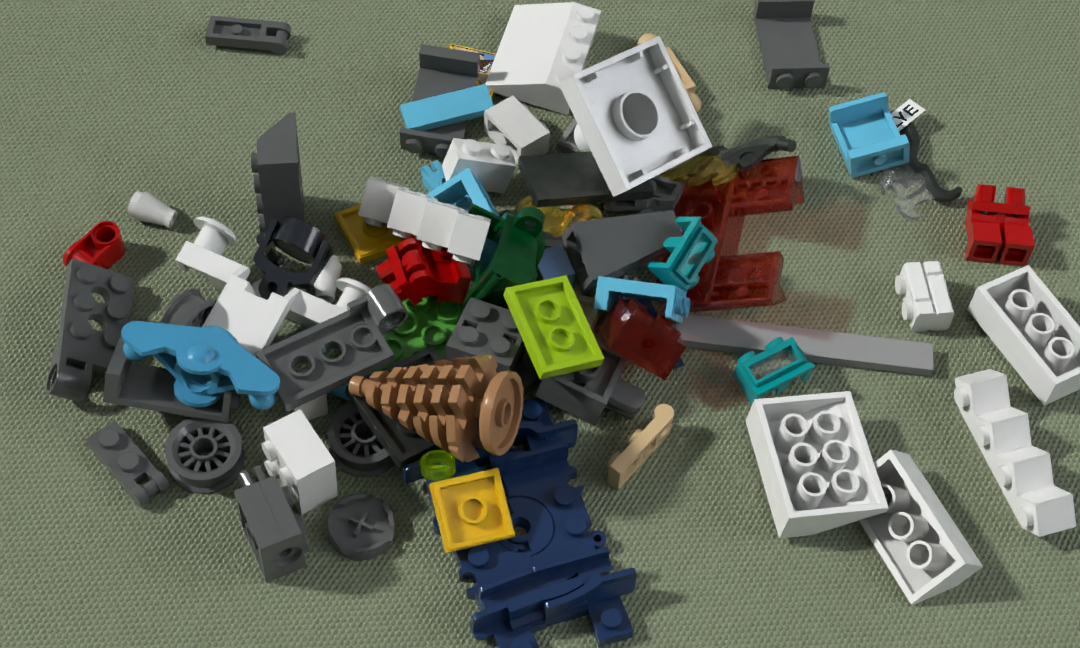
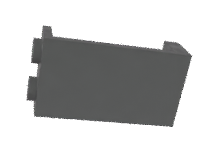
M756 0L753 17L768 89L825 88L830 66L829 63L821 64L811 21L814 0Z
M421 44L419 52L420 69L411 102L477 86L480 72V53ZM469 120L426 131L406 129V127L400 128L401 149L411 153L422 152L445 158L453 138H465Z
M120 337L106 371L103 402L228 423L231 410H238L240 394H237L236 390L220 392V399L207 407L196 408L180 402L174 393L176 378L166 368L131 362L123 352L124 341Z

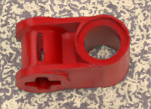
M103 221L96 224L78 242L67 249L63 257V264L67 267L73 258L109 269L124 256L126 250L118 225L112 221Z

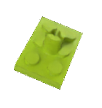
M567 275L507 287L503 296L540 380L602 365L605 358Z

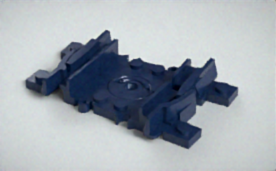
M538 397L523 401L518 433L512 446L505 454L500 456L492 455L486 450L474 447L480 457L470 462H461L451 453L439 449L417 461L406 464L403 467L404 481L408 484L438 473V475L426 479L429 501L435 512L429 488L430 483L484 471L481 467L484 465L487 466L488 470L499 468L513 528L522 527L526 530V533L522 536L515 534V537L453 552L460 567L459 581L469 578L477 583L474 587L467 589L466 595L468 599L476 602L480 610L474 613L470 620V629L476 640L482 641L494 637L496 648H539L533 633L543 630L545 627L587 616L598 647L632 638L634 630L620 596L630 594L635 590L637 573L635 568H629L609 574V571L614 569L609 559V549L605 547L606 535L602 531H594L589 534L592 522L582 499L584 486L572 487L567 483L569 480L577 478L578 470L569 466L567 460L568 449L576 445L577 422L575 419L553 424L545 401ZM523 444L525 451H515L514 446ZM435 516L433 519V530L437 535L441 536L437 517Z

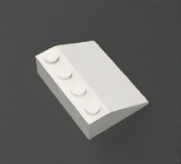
M576 2L514 5L485 83L488 90L506 97L513 95L519 101L568 115L570 107L558 83L584 69L602 10Z
M850 391L754 399L746 418V425L779 539L814 535L887 512L889 507Z

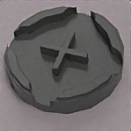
M368 493L351 494L339 500L333 506V510L330 512V515L328 514L326 520L328 541L333 549L343 557L357 561L373 559L385 553L393 543L397 532L395 513L390 505L382 498L379 500Z

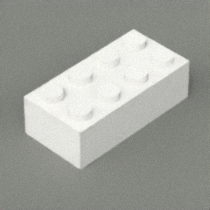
M1027 265L977 287L967 310L1041 403L1045 406L1079 390L1080 326L1031 267Z

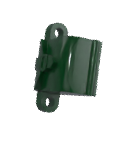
M472 204L468 208L469 214L480 215L491 219L480 261L476 260L473 267L471 281L463 306L466 307L470 297L509 310L503 296L505 289L536 281L537 266L543 257L546 246L545 236L542 233L545 214L536 207H525L514 215L506 211L502 217H499Z

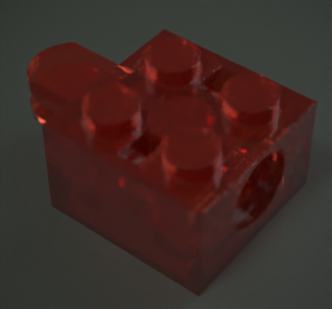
M619 297L599 328L600 334L610 350L666 381L687 348L680 338L682 333L674 328L675 324L663 315L658 314L655 318L646 312L648 308L637 300L631 298L627 302Z

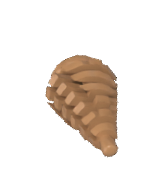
M479 354L470 358L468 356L450 359L451 363L448 360L434 361L436 365L422 364L410 366L409 368L394 367L391 372L387 370L374 372L370 379L356 375L349 381L348 389L351 395L358 397L366 396V402L369 406L378 411L383 410L385 415L394 421L399 420L400 424L411 431L415 427L417 434L431 443L434 442L439 448L451 453L461 462H470L480 457L474 447L486 450L492 455L500 456L505 454L512 446L518 433L524 401L521 378L514 371L507 370L497 373L496 368L498 365L493 355Z

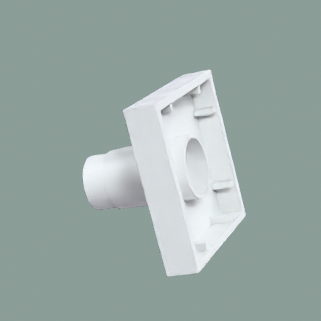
M660 36L575 73L558 83L577 121L574 130L575 143L581 152H592L613 197L713 147Z

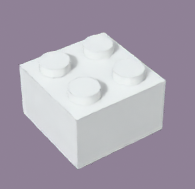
M301 409L263 427L265 442L261 446L268 459L264 461L266 470L270 477L276 475L283 486L287 485L293 502L301 515L338 496L335 460Z

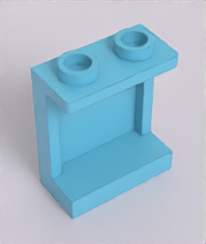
M886 92L840 103L829 108L830 129L851 178L909 163L910 143L906 134L900 135L888 108Z
M598 276L593 309L619 316L622 297L667 302L665 318L674 323L682 324L683 317H688L690 298L686 297V291L673 285Z

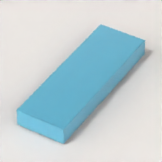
M482 84L401 104L400 112L406 129L426 131L484 116V111L494 105L487 85Z

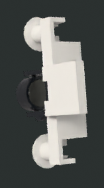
M205 216L195 218L193 222L201 231L194 243L185 242L175 259L182 270L188 272L191 268L205 274L210 283L217 290L222 291L202 327L216 326L225 329L237 339L243 348L255 357L256 352L270 346L285 317L309 329L348 311L347 303L365 296L371 290V288L357 280L339 278L335 281V285L343 293L336 305L299 290L309 289L314 285L334 251L330 242H328V238L319 229L301 219L289 216L284 218L281 225L278 220L272 218L266 233L258 234L256 240L259 248L253 260L257 268L265 275L262 279L253 283L252 286L249 281H246L251 272L250 269L222 256L227 245L234 246L237 244V237L226 225L215 219ZM274 244L287 255L301 262L312 264L310 270L305 273H297L280 268L279 266L283 263L284 258L282 253L275 249Z

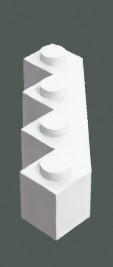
M371 176L368 178L358 213L359 216L365 217L364 222L367 224L382 227L383 223H387V227L393 229L392 234L407 239L411 238L412 234L417 235V240L423 241V247L436 251H441L442 247L448 248L447 252L453 253L452 259L471 264L473 259L480 261L491 219L480 215L469 214L468 210L452 204L439 202L438 199L426 194L410 191L405 186Z
M987 369L956 377L955 402L1021 528L1041 537L1076 527L1073 494L1054 486L1050 453L1032 446L1028 413L1010 406L1007 375Z

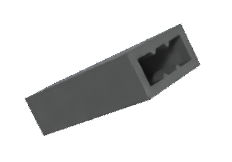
M674 210L573 222L563 234L562 240L570 263L576 273L575 278L580 293L584 294L596 289L598 276L619 278L670 253L663 246L665 240L669 237L683 236L681 227L675 222Z

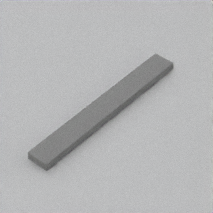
M689 314L688 317H683L682 324L675 323L674 346L739 354L754 351L757 355L766 350L765 346L770 341L778 337H782L784 341L793 337L809 362L931 376L934 371L933 343ZM786 354L778 357L781 359H788Z

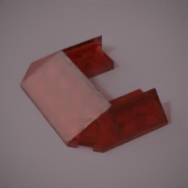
M799 155L763 159L757 166L746 172L739 170L733 173L728 172L723 164L711 165L702 172L703 178L692 186L688 184L684 186L683 194L673 209L676 219L677 217H701V223L718 240L713 249L715 251L714 257L710 262L704 264L698 273L700 277L699 282L695 287L686 291V297L690 298L689 312L766 307L787 301L780 286L784 263L781 251L737 255L745 215L793 211L794 204L805 203ZM671 253L662 256L661 262L666 263ZM657 278L656 283H657V284H663V283Z

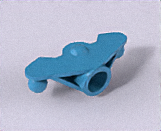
M132 321L125 324L121 330V337L124 341L123 352L126 358L139 362L147 358L148 355H153L176 378L174 383L175 396L187 406L196 408L210 406L220 399V392L236 390L237 394L249 395L251 405L258 410L269 409L276 401V392L280 387L279 376L243 348L230 332L221 327H194Z

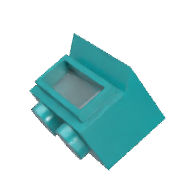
M677 217L675 222L681 227L684 234L682 237H669L665 240L663 246L671 253L667 262H649L647 268L663 284L677 286L684 291L692 289L699 282L700 277L698 273L703 265L710 262L714 257L715 251L713 249L718 240L701 223V217Z
M778 337L765 346V351L757 355L754 351H751L737 360L738 365L735 367L733 377L751 406L754 399H761L763 395L773 390L777 394L783 392L788 388L790 382L798 377L803 382L809 379L815 365L807 360L793 337L785 341L782 337Z

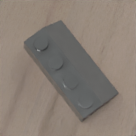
M288 113L257 139V153H251L252 173H258L254 174L255 194H261L256 195L257 213L264 214L259 215L260 233H266L272 218L278 220L280 225L287 216L305 221L296 114Z

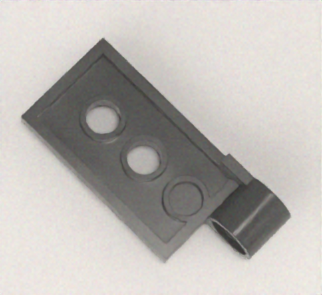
M73 258L69 262L66 272L58 344L52 353L50 372L46 381L47 394L81 403L88 393L92 372L106 375L107 368L121 337V330L125 324L130 322L134 277ZM91 293L101 295L105 303L95 301ZM88 320L98 322L102 331L94 330Z
M390 284L378 285L365 296L347 303L348 311L255 353L257 359L279 376L280 387L276 395L286 412L348 384L353 376H365L395 362L394 353L382 334L399 327L407 319L408 311ZM332 348L339 349L342 352L341 356L336 359L326 358L324 353ZM298 363H308L311 365V369L306 373H297L293 370V367Z

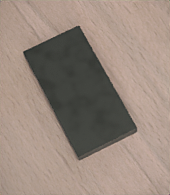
M591 151L519 156L517 163L536 208L650 199L654 193L650 181L647 180L613 197Z

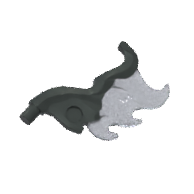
M911 122L899 131L900 135L906 134L910 143L909 163L880 170L882 172L880 191L882 195H885L887 189L893 190L896 193L895 205L899 214L909 220H918L919 215L913 211L917 205L933 200L938 202L953 201L961 196L962 188L956 187L951 191L942 189L928 165L918 161L917 154L920 138L918 131Z

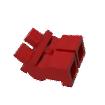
M977 184L974 199L968 200L965 230L967 232L968 247L966 249V261L994 263L998 255V264L1027 266L1035 245L1032 228L1029 226L1030 206H1025V189L1006 187L1004 203L994 202L996 186Z
M408 238L402 241L398 247L393 245L386 249L389 259L376 266L381 280L393 287L402 302L409 299L414 306L422 302V298L428 296H435L436 301L463 303L471 281V275L466 263L452 259L453 253L447 252L448 248L442 247L441 251L431 250L423 247L422 241L416 238Z

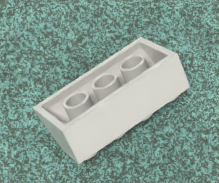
M891 449L874 462L889 509L887 512L859 520L911 604H917L958 586L983 567L909 454Z

